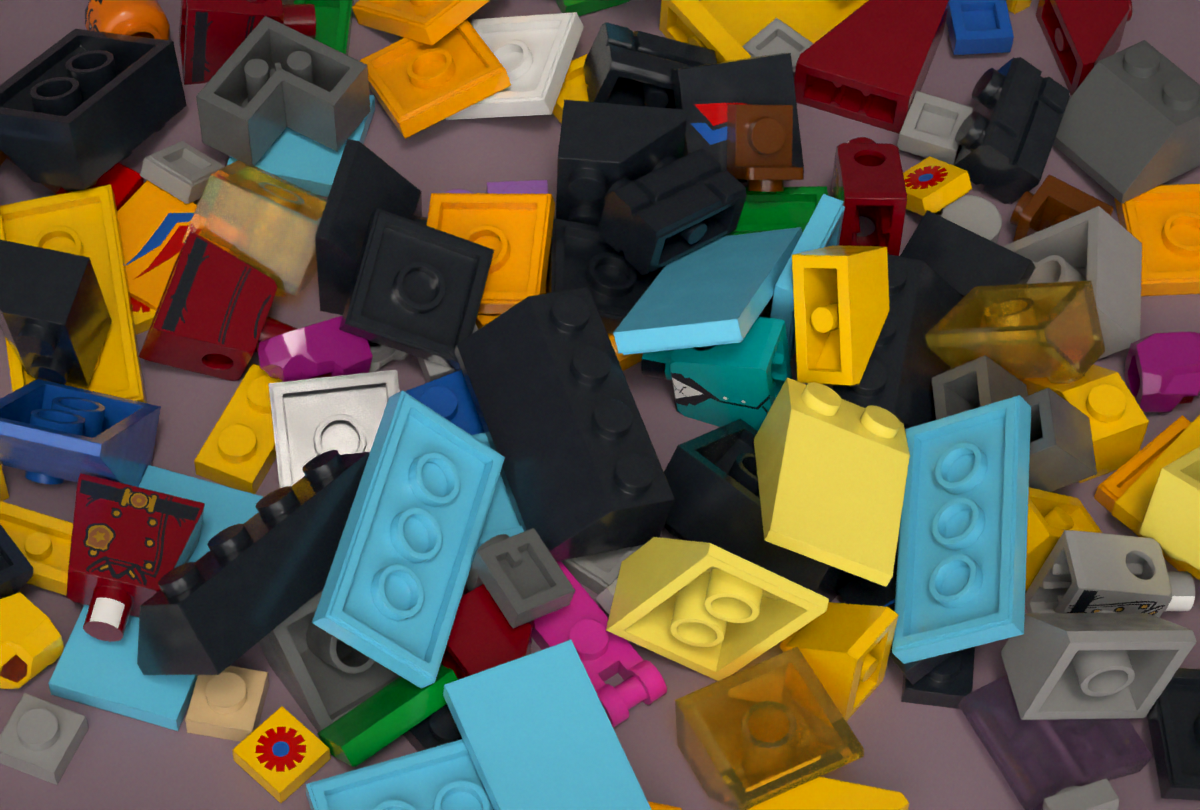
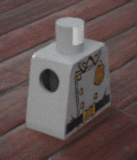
M1064 530L1026 591L1025 602L1028 613L1040 610H1052L1056 613L1114 611L1117 613H1148L1160 617L1164 611H1189L1195 600V584L1192 575L1187 571L1167 572L1161 546L1153 538Z

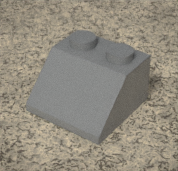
M1100 206L1003 246L1032 260L1036 268L1006 319L1003 320L995 316L993 348L998 352L1063 361L1080 360L1090 363L1130 348L1131 343L1140 340L1142 243Z
M1040 610L1033 613H1025L1024 634L1008 638L1001 650V656L1021 720L1145 718L1197 641L1193 630L1148 613H1117L1115 611L1056 613L1052 610Z

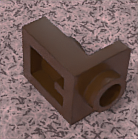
M728 104L727 171L736 179L747 180V191H784V180H804V167L792 166L793 105Z
M1049 174L1035 194L1026 191L1018 201L1010 219V223L1017 226L1013 242L1098 206L1111 216L1114 207Z

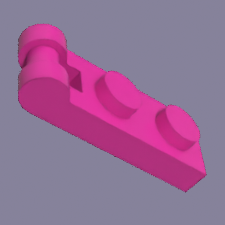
M557 561V564L575 589V593L570 605L534 620L535 629L532 630V638L542 650L572 640L614 728L629 718V710L637 704L644 702L650 705L667 693V686L658 669L650 661L643 660L626 639L606 631L609 618L561 561ZM617 673L624 680L615 687L604 682Z

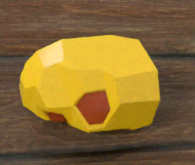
M21 592L0 599V688L19 689L47 666L52 665L62 655L64 650L62 636L51 620Z

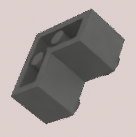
M265 16L196 96L202 143L254 167L285 128L288 127L338 152L370 112L368 66Z
M986 355L932 377L936 420L1018 395L1031 406L1030 488L1052 492L1097 474L1089 417L1050 388L1028 396L1026 384Z

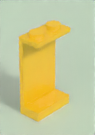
M661 0L659 30L666 38L714 50L717 62L751 58V55L742 46L775 18H778L814 44L868 0Z

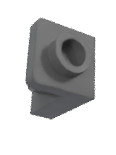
M534 528L509 537L507 534L497 535L483 543L475 553L465 584L469 591L484 584L512 628L570 605L575 593V589Z

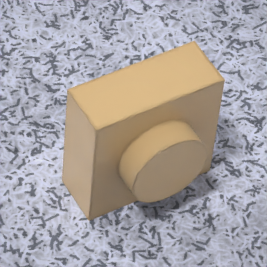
M229 666L219 675H198L185 719L187 733L239 742L243 741L259 726L269 689L268 672Z

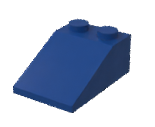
M36 379L0 398V461L4 466L25 470V478L37 483L61 484L64 482V479L78 482L79 475L82 473L139 487L148 465L152 463L161 406Z

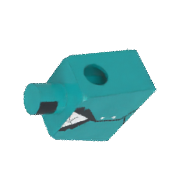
M758 317L740 343L643 353L641 361L642 374L672 380L677 409L685 417L718 427L742 419L758 431L787 377L792 379L785 320Z

